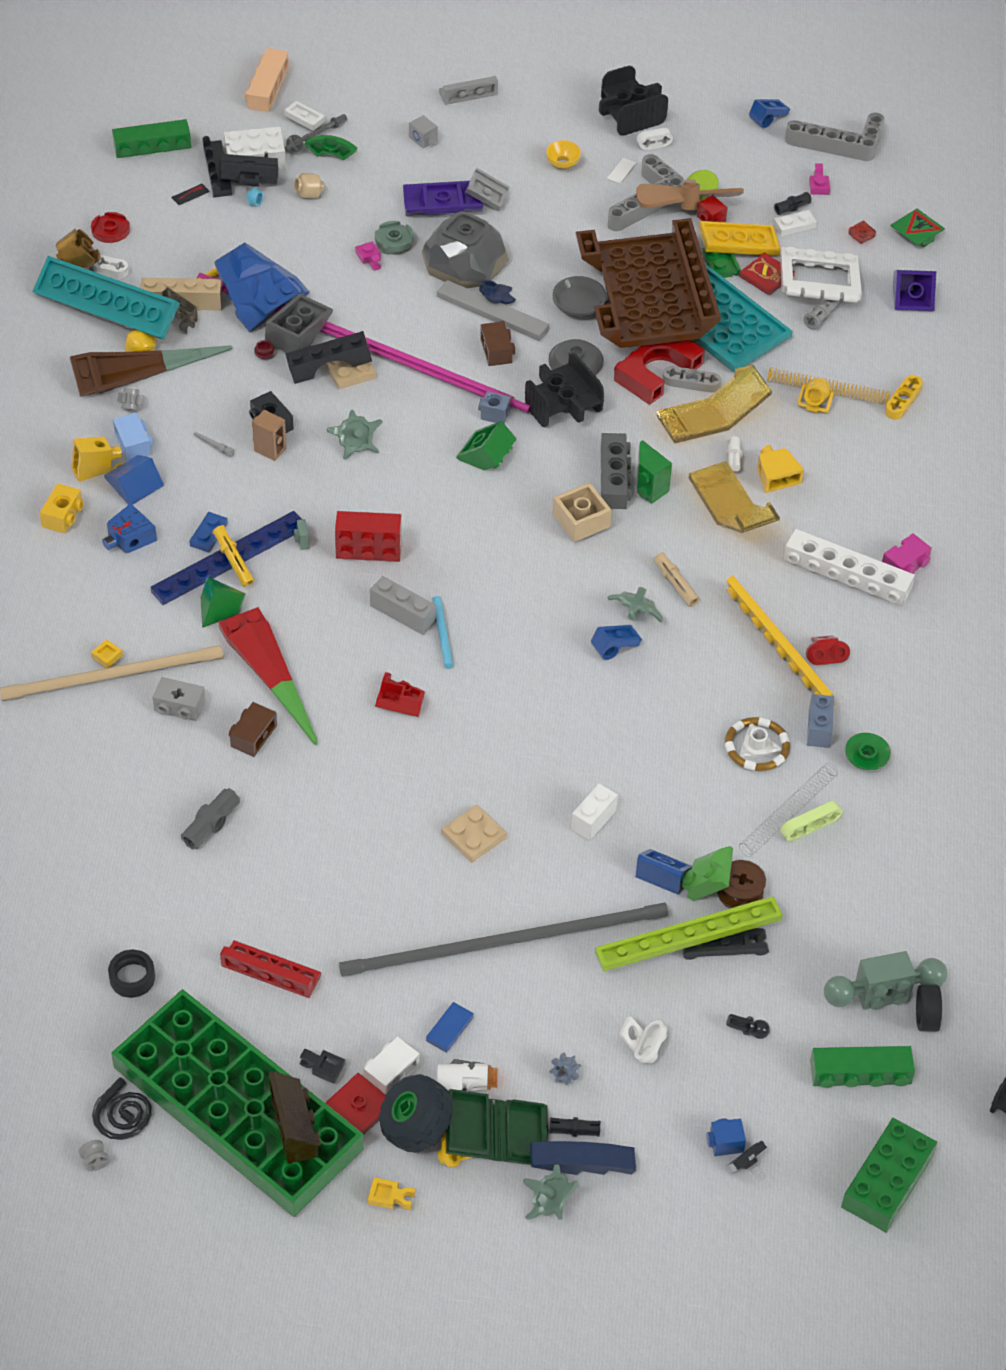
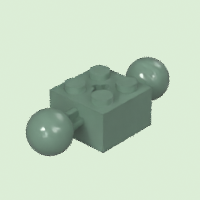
M907 951L862 959L859 963L855 981L851 982L844 976L832 977L824 986V996L827 1002L835 1007L847 1006L852 1002L854 996L857 995L863 1010L879 1009L891 1004L901 1005L910 1000L914 984L942 986L947 979V969L942 961L936 958H927L921 961L917 969L914 970Z

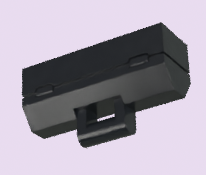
M221 154L219 179L239 180V185L259 187V182L277 184L278 158Z

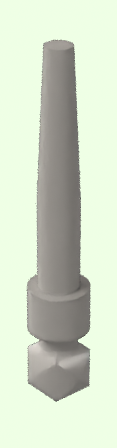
M194 432L196 437L216 447L218 451L226 453L230 457L234 455V449Z

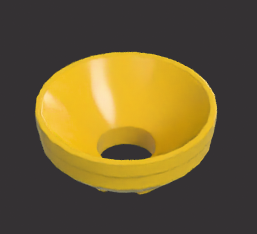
M555 141L547 147V160L558 169H569L579 162L581 150L578 145L571 141ZM559 160H567L568 162H559Z

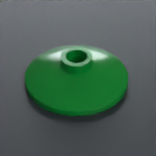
M858 733L852 736L845 746V754L849 762L863 770L882 768L888 763L891 755L888 743L882 737L873 733Z

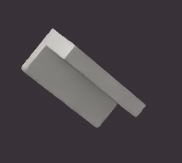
M496 76L445 85L443 88H439V93L445 105L498 95V79Z

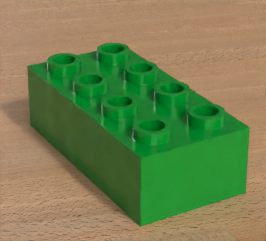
M892 1117L846 1190L841 1208L887 1233L933 1158L937 1141Z

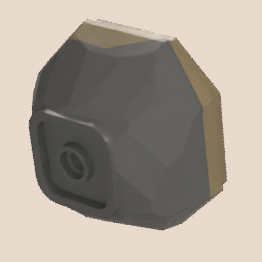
M464 211L457 212L443 221L426 241L422 250L429 275L444 282L449 280L465 288L480 287L483 281H491L509 261L500 232L487 221Z

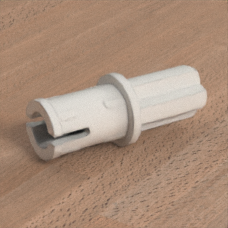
M732 436L727 442L728 450L726 457L729 459V470L731 472H738L740 470V459L743 455L740 449L741 440L739 437Z

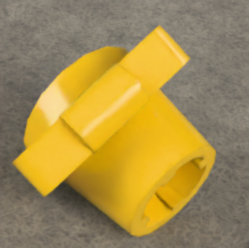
M814 378L807 385H802L797 403L799 407L805 408L806 411L826 414L830 410L835 392L831 391V386L825 379ZM803 395L807 403L801 402ZM828 400L826 408H822L819 406L820 404H823Z

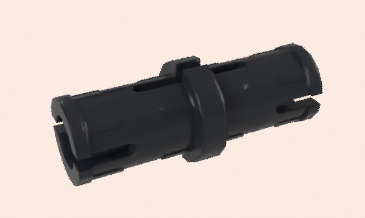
M804 192L798 196H790L787 200L775 203L774 210L777 215L790 210L796 211L799 207L811 203V195L808 192Z
M550 1117L549 1134H571L572 1137H577V1135L600 1137L601 1120H578V1117H573V1119Z

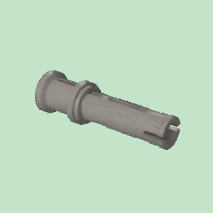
M840 298L839 301H834L833 303H831L833 300H825L822 304H817L811 313H807L804 316L805 325L809 329H817L822 321L828 319L829 313L843 299Z

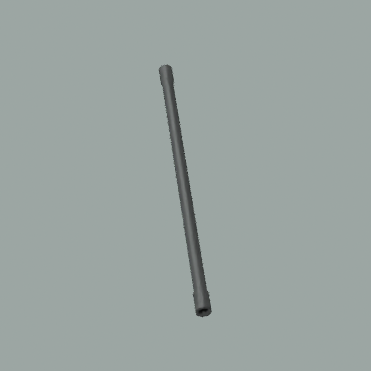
M666 902L633 910L378 957L339 962L341 977L363 973L368 970L644 919L651 920L667 917L668 907Z

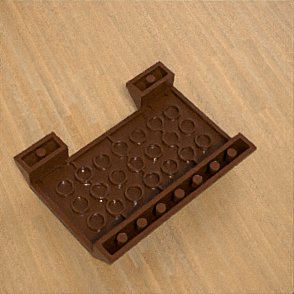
M691 218L672 220V233L598 241L595 229L575 232L581 259L602 273L609 300L607 305L594 306L600 335L618 347L626 348L700 339L721 321Z

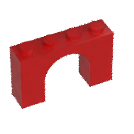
M691 340L643 345L636 351H632L628 357L615 365L614 381L651 405L663 396L665 380L648 370L645 365L652 361L664 360L681 368L696 370L703 365L705 350Z

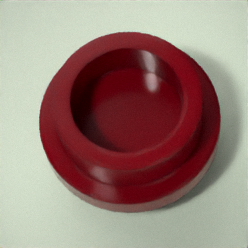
M262 340L256 344L254 353L258 358L267 359L274 355V347L271 342Z

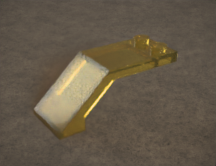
M754 365L735 369L734 377L709 398L658 410L657 418L675 444L730 430L771 396L772 391Z
M727 461L689 473L688 478L717 525L744 533L780 520L779 515L770 502L766 503L765 507L753 504Z

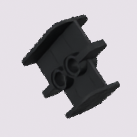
M631 65L608 71L602 78V99L599 102V113L602 116L611 114L617 122V132L622 136L662 124L667 118L669 100L665 94H661L662 86L659 83L647 86L639 84L635 79L636 70Z
M575 353L569 354L567 364L551 370L546 364L540 365L539 377L543 383L535 385L531 380L525 383V403L530 405V414L534 416L542 427H547L549 425V417L560 412L570 413L580 423L584 421L585 410L593 407L596 412L603 411L604 387L596 375L590 371L588 366Z

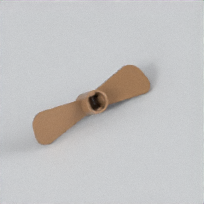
M692 179L685 180L684 183H681V187L640 184L636 188L638 204L644 208L680 202V208L684 210L698 209L699 197H710L712 195L715 197H734L744 193L743 188L700 190V184Z

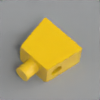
M105 437L73 439L71 469L78 482L108 473L111 470V461L122 457L121 448L119 446L110 447Z
M766 445L761 449V454L758 457L757 471L765 493L802 484L804 469L787 449L773 450L771 445Z

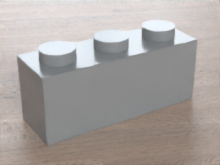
M382 576L370 588L371 607L414 631L424 635L436 622V605L392 580Z

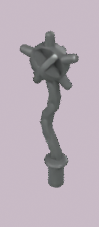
M342 114L336 118L332 117L329 123L303 137L298 135L289 136L284 149L295 153L301 151L304 144L303 141L331 127L338 128L339 124L347 121V116Z

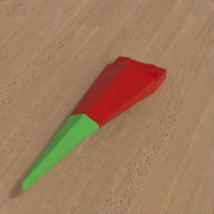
M256 607L219 622V628L227 643L272 691L312 743L317 745V738L275 636L260 608Z

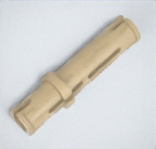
M664 552L657 554L653 561L663 572V577L672 583L689 607L696 605L700 598L679 573L677 565L672 564Z

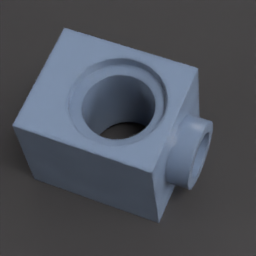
M487 391L484 399L481 398L478 405V410L481 411V420L493 423L502 421L505 424L510 412L511 397Z

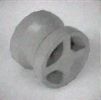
M101 1140L86 1142L79 1149L80 1157L85 1160L84 1166L87 1171L100 1170L110 1161L108 1154L103 1151L104 1145Z

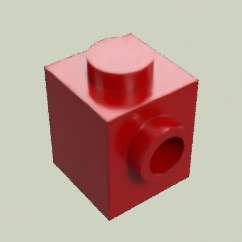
M712 195L698 202L697 217L701 221L726 222L728 207Z

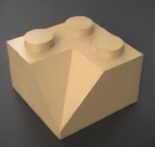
M590 482L553 497L552 515L573 542L610 527L612 510Z

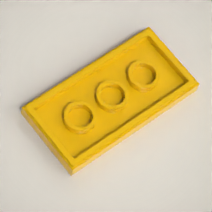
M699 222L698 227L705 252L755 255L766 253L772 256H780L781 248L773 225Z

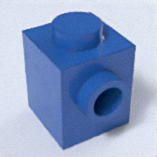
M722 1118L711 1122L710 1132L706 1133L708 1147L713 1149L714 1156L744 1153L746 1137L741 1118L731 1120Z

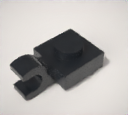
M304 1049L300 1055L301 1066L313 1068L312 1075L335 1084L345 1065V1059L325 1050L320 1055H317L308 1049Z

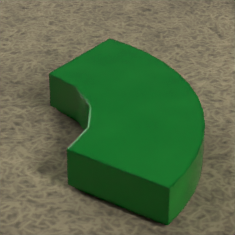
M332 135L314 136L305 140L304 143L317 157L331 154L345 160L357 151V147L351 142Z

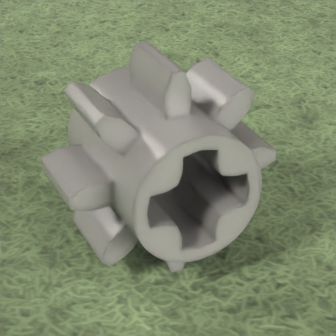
M124 387L123 393L118 392L117 402L122 403L121 408L137 410L138 405H143L144 396L139 395L138 389Z

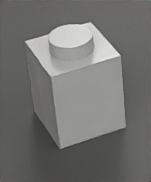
M423 115L409 122V138L424 149L438 141V126Z

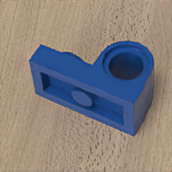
M755 99L750 109L749 117L762 128H767L773 122L775 116L788 115L790 108L779 99Z
M632 625L603 626L596 629L591 639V644L603 660H610L618 654L621 647L639 646L642 639Z

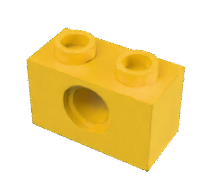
M57 483L39 513L41 526L66 533L69 526L74 524L78 511H81L83 508L84 500L82 499L81 489Z

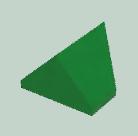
M207 577L200 597L202 628L239 614L246 593Z

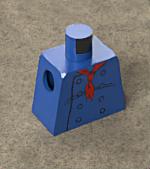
M130 503L107 522L108 536L102 539V543L107 550L118 546L123 552L130 553L157 541L156 527Z

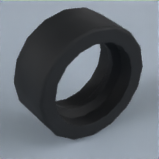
M135 949L124 950L116 954L110 961L108 967L110 986L117 994L129 998L139 997L153 987L155 981L154 964L150 956L145 952ZM127 965H141L146 969V975L137 982H123L117 976L120 969Z
M919 985L916 994L917 1028L919 1031L938 1032L942 1021L941 989L939 985Z

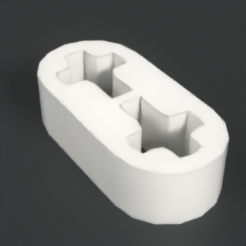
M668 128L644 131L637 136V143L642 150L666 147L673 141V136Z
M100 255L101 259L92 266L93 272L116 279L125 278L129 273L126 261Z

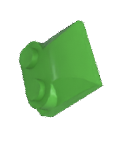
M731 846L718 849L694 860L692 870L687 871L682 878V887L688 891L687 897L695 901L729 887L733 848Z

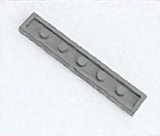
M449 280L437 291V297L494 322L504 321L506 327L538 341L549 329V324L502 303L491 302L485 296Z

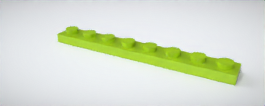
M774 896L601 945L595 947V955L602 971L605 972L782 920L783 914Z

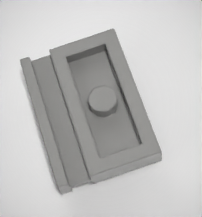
M476 168L466 193L499 211L510 187Z

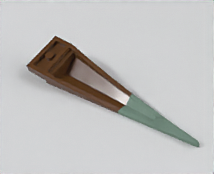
M233 346L159 351L88 352L70 356V362L79 395L83 397L96 393L101 394L229 351Z

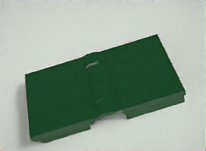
M449 1089L448 1093L452 1100V1118L446 1130V1154L531 1165L530 1144L532 1142H548L547 1105L544 1103L516 1099L502 1101L489 1099V1094Z

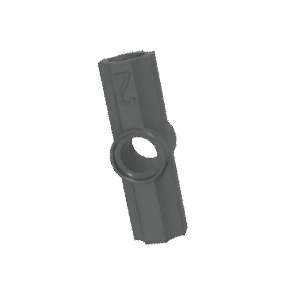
M224 788L209 805L204 804L200 807L195 820L181 834V840L184 841L187 847L198 849L212 832L217 833L222 829L226 822V817L240 803V797L232 789Z

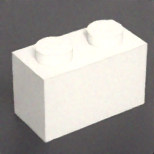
M598 784L572 813L571 830L590 841L616 812L618 795Z
M397 1036L392 1042H387L383 1046L380 1054L367 1061L364 1066V1078L386 1095L395 1083L410 1076L420 1066V1054Z

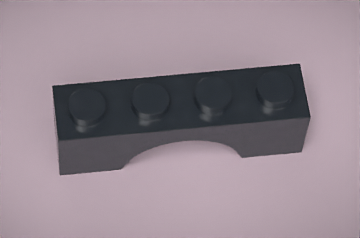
M364 331L285 353L294 384L314 379L316 371L322 365L331 361H344L352 367L372 362Z

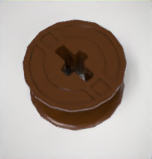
M732 861L729 887L717 891L719 900L729 909L762 900L766 885L765 873L757 864L751 861Z

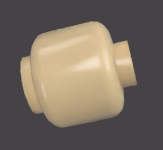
M302 173L295 179L294 189L301 198L316 199L319 197L320 192L324 190V182L320 180L317 174Z

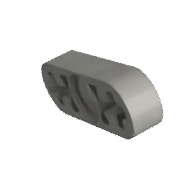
M675 366L666 367L663 371L664 384L668 386L710 393L719 391L721 387V377L717 373ZM694 377L697 380L692 382L688 381L687 378Z

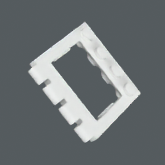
M781 247L782 292H786V295L800 297L803 294L804 297L820 299V296H823L825 300L839 301L841 298L844 302L857 303L858 300L860 301L862 292L858 255ZM802 263L805 266L814 267L815 265H820L824 268L833 269L839 267L843 270H848V286L793 280L792 264Z

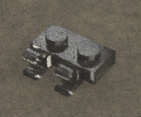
M167 287L162 291V296L180 303L175 317L182 319L179 324V330L187 334L188 326L194 328L195 322L198 321L197 307Z

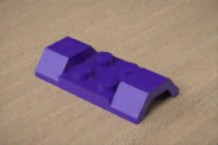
M470 181L403 184L405 215H436L460 211H482L483 203L466 193Z

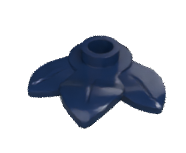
M485 280L479 287L482 295L491 302L511 304L516 301L509 294L512 291L510 286Z

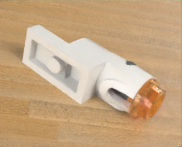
M453 1059L450 1064H438L436 1081L448 1091L449 1089L466 1091L491 1090V1088H497L498 1068H491L492 1065Z

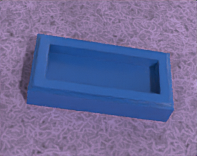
M453 1002L428 1033L426 1041L447 1053L474 1018V1013Z

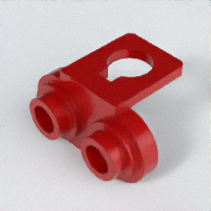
M833 635L811 637V641L815 643L809 645L806 650L807 660L814 665L842 663L850 655L849 646L843 641H838V637Z

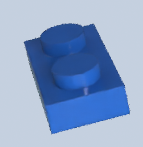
M208 511L189 540L190 547L209 553L217 541L212 531L221 525L226 527L228 518Z

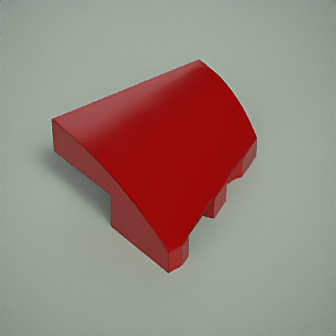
M385 672L375 707L419 717L425 691L411 686L404 680L396 682L391 679V673Z

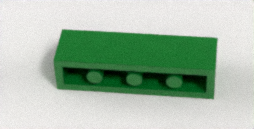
M187 119L112 129L113 144L117 158L192 148Z
M911 1046L813 1048L810 1058L813 1086H821L823 1088H830L832 1086L856 1087L858 1085H870L873 1087L882 1085L905 1086L912 1084L915 1074Z

